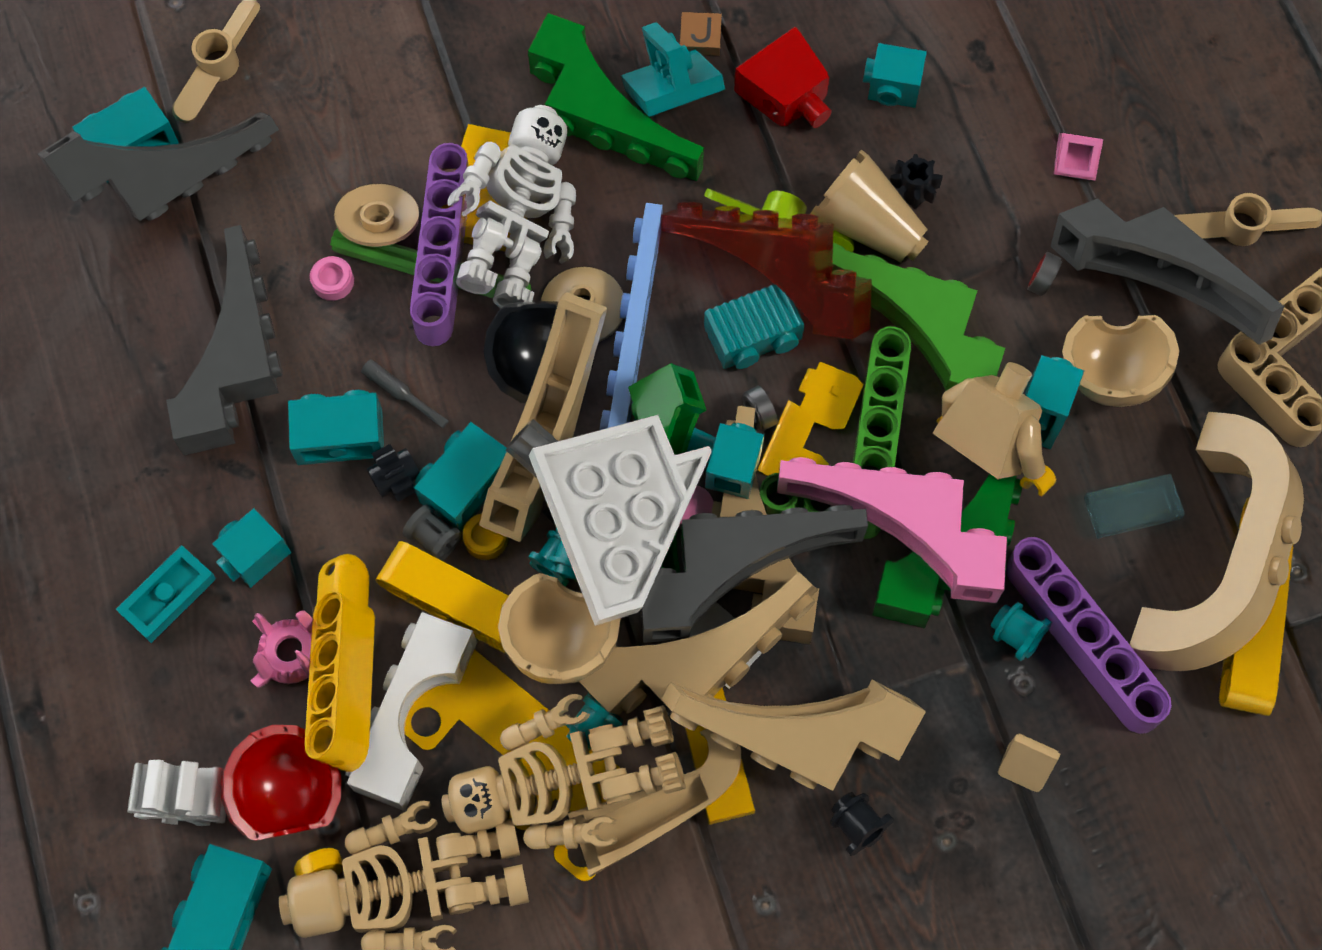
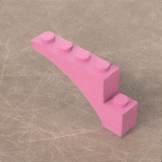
M803 457L792 458L790 461L781 460L777 493L808 498L831 506L850 505L853 507V510L866 509L867 521L893 535L919 555L949 586L952 599L997 603L1004 591L1007 537L995 536L993 531L982 528L961 532L964 480L952 479L951 475L942 472H930L922 476L907 474L905 470L896 467H886L876 471L861 469V466L850 462H841L835 464V466L816 464L814 460Z

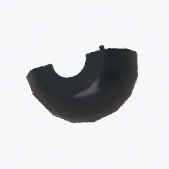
M533 301L505 305L499 309L487 329L483 353L488 374L503 393L520 403L527 402L552 328L558 306L557 301Z

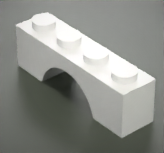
M421 612L417 624L410 623L402 640V648L405 651L399 665L393 664L386 675L383 690L387 692L380 708L375 706L371 710L367 757L358 769L353 772H345V775L349 777L347 784L354 792L406 811L424 769L419 760L409 751L406 744L404 730L408 712L414 702L428 690L445 684H460L477 644L472 630Z

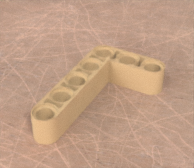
M1322 268L1279 301L1284 306L1275 329L1280 338L1272 337L1271 340L1259 345L1240 331L1230 341L1218 361V370L1223 379L1285 442L1295 447H1305L1311 444L1322 432V397L1281 356L1322 324ZM1298 306L1306 308L1310 314L1303 312ZM1236 354L1244 355L1250 363L1241 361ZM1269 384L1276 387L1280 395L1271 392L1266 385ZM1298 416L1305 417L1307 420H1309L1311 426H1307L1301 423L1298 419Z

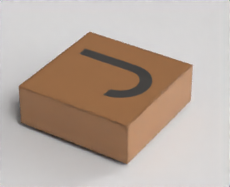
M682 12L680 45H685L688 51L696 49L701 55L720 56L722 14Z

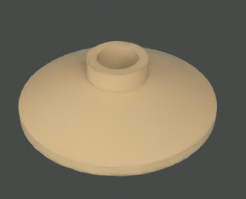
M386 184L365 185L348 192L340 199L335 208V223L339 232L354 243L371 247L387 246L405 239L415 230L419 222V207L415 199L401 188Z
M592 267L568 269L555 276L543 292L541 301L559 302V298L565 292L576 296H589V301L607 307L598 342L611 336L623 320V318H620L623 291L617 281L602 270Z

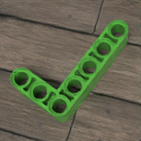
M895 326L884 327L874 335L868 356L853 463L861 466V469L867 466H874L879 470L886 467H895L911 352V340L908 334ZM890 348L896 351L899 356L887 357L880 350ZM885 387L891 390L894 395L883 397L878 395L874 389ZM873 426L882 427L887 431L888 435L876 437L869 432L868 428ZM773 473L762 481L759 492L767 515L781 514L783 510L795 507L805 508L808 512H819L811 504L815 500L786 495L790 500L787 504L775 505L770 502L767 497L770 494L777 493L779 473ZM868 521V528L864 539L877 536L882 529Z

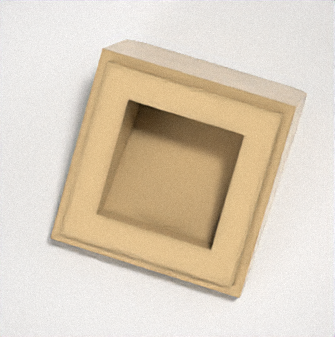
M1016 734L1008 744L999 766L998 774L1027 789L1039 792L1044 787L1055 767L1060 753L1022 734Z

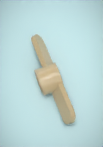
M243 0L222 31L218 29L205 30L193 40L192 53L198 66L172 106L173 116L178 121L188 123L194 120L217 82L225 81L237 72L239 59L235 49L260 10V4L256 0ZM215 51L226 52L219 59L205 60L209 54Z
M1243 193L1236 196L1226 211L1174 215L1202 239L1225 237L1230 243L1238 246H1248L1255 243L1261 234L1266 231L1317 228L1322 224V212L1318 209L1271 210L1270 205L1263 197L1253 193ZM1234 213L1249 215L1255 220L1257 226L1251 227L1240 223Z

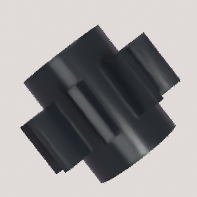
M914 154L913 158L905 163L901 160L896 161L895 174L890 175L889 180L906 203L912 205L913 209H917L918 205L925 200L929 203L934 202L937 193L935 189L940 188L943 178L942 175L934 174V160L927 161L926 159L919 158L917 154Z
M388 444L371 453L376 464L366 470L382 498L392 493L397 502L415 493L413 481L416 480L420 472L406 448L396 453L391 444Z

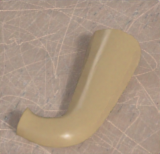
M705 729L700 734L708 742L709 754L701 768L684 774L685 789L666 794L661 785L657 786V791L654 793L646 794L645 790L631 794L630 800L607 805V802H602L603 808L598 810H588V807L568 813L569 819H575L577 824L590 823L591 820L599 817H611L617 820L614 824L604 822L599 826L598 830L592 831V835H599L604 841L616 838L618 842L614 845L595 846L591 843H579L587 864L589 877L632 854L715 802L726 792L737 777L741 763L740 745L738 744L735 751L728 749L714 741L710 737L712 731Z

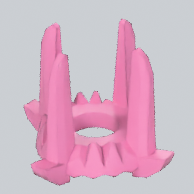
M305 610L296 613L295 616L298 620L285 619L273 625L262 614L256 613L254 615L255 619L252 622L263 633L259 640L257 653L253 659L258 674L250 680L257 688L262 687L271 680L292 684L309 678L313 618ZM295 638L302 645L301 652L295 651L297 658L289 662L280 660L277 657L278 645L285 639Z

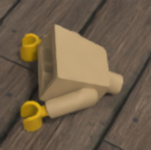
M1008 362L1000 378L994 375L967 378L945 391L942 396V416L937 419L938 425L933 432L934 435L997 479L1020 475L1023 472L1024 477L1020 480V486L1024 489H1029L1034 484L1038 489V495L1041 497L1056 483V476L1044 464L1042 455L1041 424L1039 423L1042 414L1041 406L1023 394L1032 376L1028 369L1019 364Z

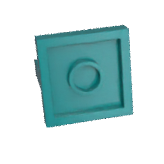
M657 22L641 27L651 65L621 75L625 91L648 117L725 90L722 74L696 49L688 51L685 45L681 46L676 41L673 33L666 32Z

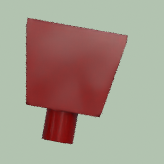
M796 27L735 69L734 91L779 126H788L800 116H803L813 128H818L829 119L832 110L823 102L828 92V72Z

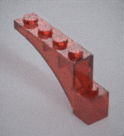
M697 202L678 203L677 209L661 214V231L689 236L715 245L739 257L763 273L785 292L813 325V334L854 339L870 330L872 279L856 277L857 273L852 270L832 271L834 223L818 222V216L812 214L793 215L792 219L779 218V212L773 210H757L753 212V215L740 214V208L735 206L716 207L715 211L703 210V204Z

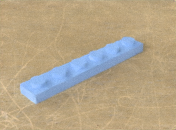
M646 203L643 218L635 219L633 243H639L637 256L629 255L626 280L632 281L631 293H623L620 318L626 319L624 332L616 331L613 357L620 358L618 370L609 371L606 395L612 396L613 399L611 411L603 410L600 430L629 423L631 420V404L633 401L628 387L636 383L663 226V205Z

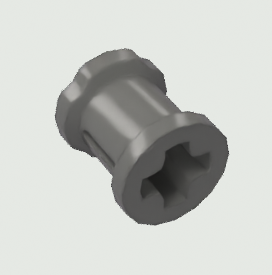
M426 504L410 517L403 528L402 534L408 540L415 539L432 556L443 561L455 550L463 534L458 528H449L434 515V508Z

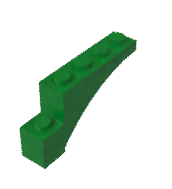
M547 13L528 49L530 74L535 75L545 83H555L545 106L553 108L557 115L566 123L567 136L573 135L587 140L594 147L601 150L611 149L627 155L629 159L638 164L648 163L662 168L673 177H686L697 181L703 170L704 147L677 136L652 121L634 107L612 85L598 66L586 44L585 26Z
M670 363L632 384L628 389L633 401L631 410L635 419L640 420L658 415L674 455L687 452L698 417L707 409L694 371ZM676 531L660 568H671L676 573H680Z
M989 474L976 496L962 511L961 532H967L975 528L988 529L993 531L995 536L1007 537L1006 546H1009L1015 528V520L1008 519L1011 504L1018 505L1023 489L1020 486L1021 479H1018L1017 475L997 479ZM915 552L897 562L886 560L872 615L925 628L931 615L939 616L944 597V590L942 589L949 591L951 589Z

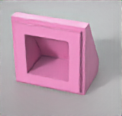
M1059 133L1054 174L1095 181L1103 139Z

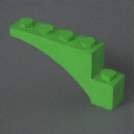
M817 241L812 242L805 274L833 284L858 297L882 313L895 326L904 330L911 342L931 365L943 384L945 391L967 378L989 375L997 377L1005 348L996 345L992 340L985 337L976 336L972 338L964 335L978 290L968 288L966 284L957 280L945 281L928 276L918 268H902L886 263L885 260L875 255L863 256L849 252L836 243L827 242L823 244Z

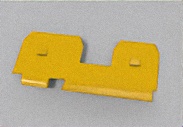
M819 362L816 370L808 368L798 391L805 393L803 401L799 406L788 399L757 471L767 476L779 473L781 460L790 461V459L797 457L812 459L816 464L829 465L821 455L803 448L814 422L832 430L845 429L864 384L855 375L823 362Z

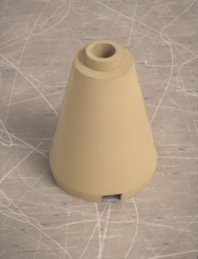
M860 150L857 157L853 158L823 195L825 196L824 200L819 206L816 205L809 215L816 222L900 263L906 256L913 261L929 242L923 237L928 229L872 158L863 150Z

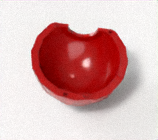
M272 724L250 733L231 751L221 774V801L229 821L246 839L259 841L325 827L333 821L341 800V772L338 768L315 760L307 755L304 744L305 729L296 725Z

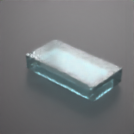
M1171 474L1089 492L1084 497L1097 539L1180 520L1185 515Z

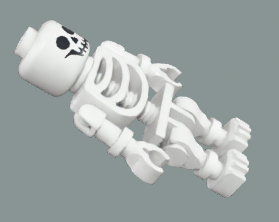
M537 105L520 111L512 127L508 140L509 146L503 151H500V147L494 142H486L480 146L474 156L476 161L473 166H468L463 174L464 182L448 198V206H452L459 201V196L461 197L466 194L467 208L462 212L463 217L477 208L480 201V189L486 187L489 194L498 203L496 204L489 200L477 209L476 216L480 219L476 222L472 231L473 249L470 250L467 261L460 266L456 284L470 293H488L494 288L498 274L488 270L491 269L494 262L492 254L494 251L501 249L502 246L507 247L505 255L510 258V268H507L504 280L497 284L493 297V302L500 308L513 303L532 302L535 293L525 287L529 285L531 278L529 272L540 258L542 251L540 242L547 238L549 231L524 217H541L555 208L554 214H551L549 217V226L552 228V231L544 245L545 259L557 253L555 249L556 243L562 252L561 259L559 260L561 264L569 260L574 252V245L569 230L574 228V217L571 216V207L575 205L576 190L569 182L561 183L562 171L553 166L561 157L567 137V125L553 108Z

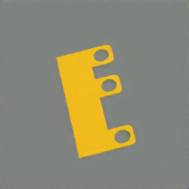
M474 649L460 684L440 685L422 694L408 712L404 731L405 735L420 748L430 750L437 746L458 720H461L499 753L505 755L512 750L505 749L501 744L500 737L503 730L516 723L523 724L534 719V713L544 709L545 712L550 710ZM422 708L436 710L441 718L439 730L427 737L416 734L411 725L413 715ZM566 725L554 729L555 734L546 739L541 735L529 741V743L541 742L550 744L562 755L567 766L573 763L577 764L572 742L566 737L570 732ZM537 752L536 756L543 762L548 772L551 769L554 771L555 768L551 760L543 752ZM522 759L521 762L526 767L529 776H531L533 771L525 759ZM604 760L592 763L595 775L606 772ZM582 782L580 784L576 783V785H572L571 812L587 807ZM599 783V784H597V785H598V789H599L601 801H602V802H606V800H604V798H603L601 786H600V783ZM559 788L552 791L553 801L555 799L559 800ZM536 795L537 804H536V807H535V810H534V814L536 813L537 808H538V800H539V796H538V795ZM515 825V827L520 830H526L530 825ZM557 845L555 847L554 857L556 861L577 879L589 881L594 877H589L587 867L575 866L569 860L568 849H566L565 845Z

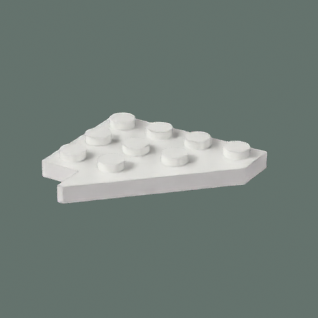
M658 415L532 448L529 454L530 461L595 626L638 613L643 607L712 452L710 447L707 446L674 455Z

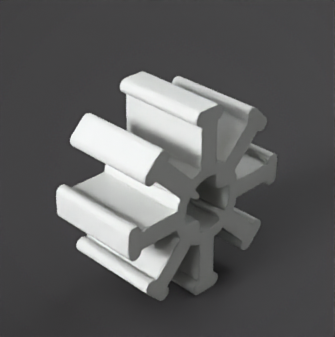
M149 760L148 765L135 763L127 813H134L135 818L144 820L162 818L161 823L178 825V820L190 822L197 826H210V822L222 824L226 818V811L221 801V774L223 768H198L199 763L182 761L181 766L166 763L164 760Z

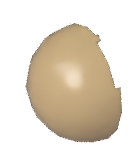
M1086 315L1080 318L1067 333L1062 353L1064 359L1070 361L1074 367L1084 370L1078 389L1087 398L1105 406L1126 407L1147 402L1160 393L1173 376L1180 350L1175 333L1162 318L1156 315L1138 316L1136 321L1126 326H1113L1107 324L1102 316Z
M539 573L531 576L513 589L502 605L498 631L506 655L523 674L533 680L546 684L576 683L603 667L617 643L621 618L595 626L582 593L566 588L556 577Z

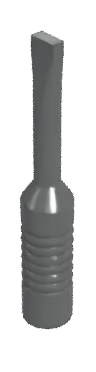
M369 360L365 363L361 370L363 375L382 387V389H385L397 400H406L441 428H445L449 421L412 395L405 383L391 375V373L375 361Z

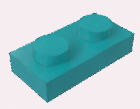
M181 545L116 608V611L152 643L217 578Z

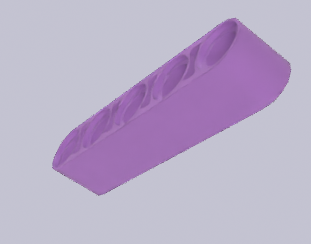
M443 143L437 146L430 155L412 288L410 314L415 335L420 342L428 346H439L447 342L454 328L458 295L456 279L462 262L467 215L462 216V212L467 208L466 194L461 197L459 196V201L452 207L439 208L448 204L450 194L464 182L463 174L469 166L467 153L464 148L454 143ZM447 169H457L453 172H445ZM439 241L449 242L443 246L434 245ZM435 278L445 279L439 284L429 283L430 280ZM429 316L440 317L435 322H424V319Z
M1027 537L1021 540L1015 546L1007 561L1006 575L1041 621L1045 618L1052 621L1049 629L1051 634L1122 724L1135 733H1148L1154 730L1169 715L1172 707L1171 698L1166 689L1051 546L1037 537ZM1029 556L1035 559L1039 565V570L1026 569L1021 564L1020 557ZM1056 591L1065 596L1068 605H1055L1050 601L1048 592ZM1077 627L1089 628L1096 636V642L1088 643L1083 641L1077 633ZM1106 663L1119 665L1125 673V679L1117 680L1110 676L1106 670ZM1136 699L1149 702L1154 709V717L1143 716L1136 708Z

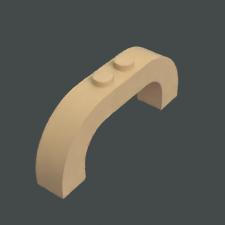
M1208 412L1196 447L1197 453L1211 472L1240 474L1251 478L1252 491L1225 575L1217 590L1201 604L1186 610L1167 611L1142 607L1129 645L1148 668L1165 671L1195 670L1210 666L1231 656L1245 646L1259 632L1273 608L1280 585H1283L1287 580L1289 573L1288 558L1292 545L1296 544L1301 536V516L1304 503L1303 486L1297 469L1278 439L1266 427L1247 417L1218 412Z

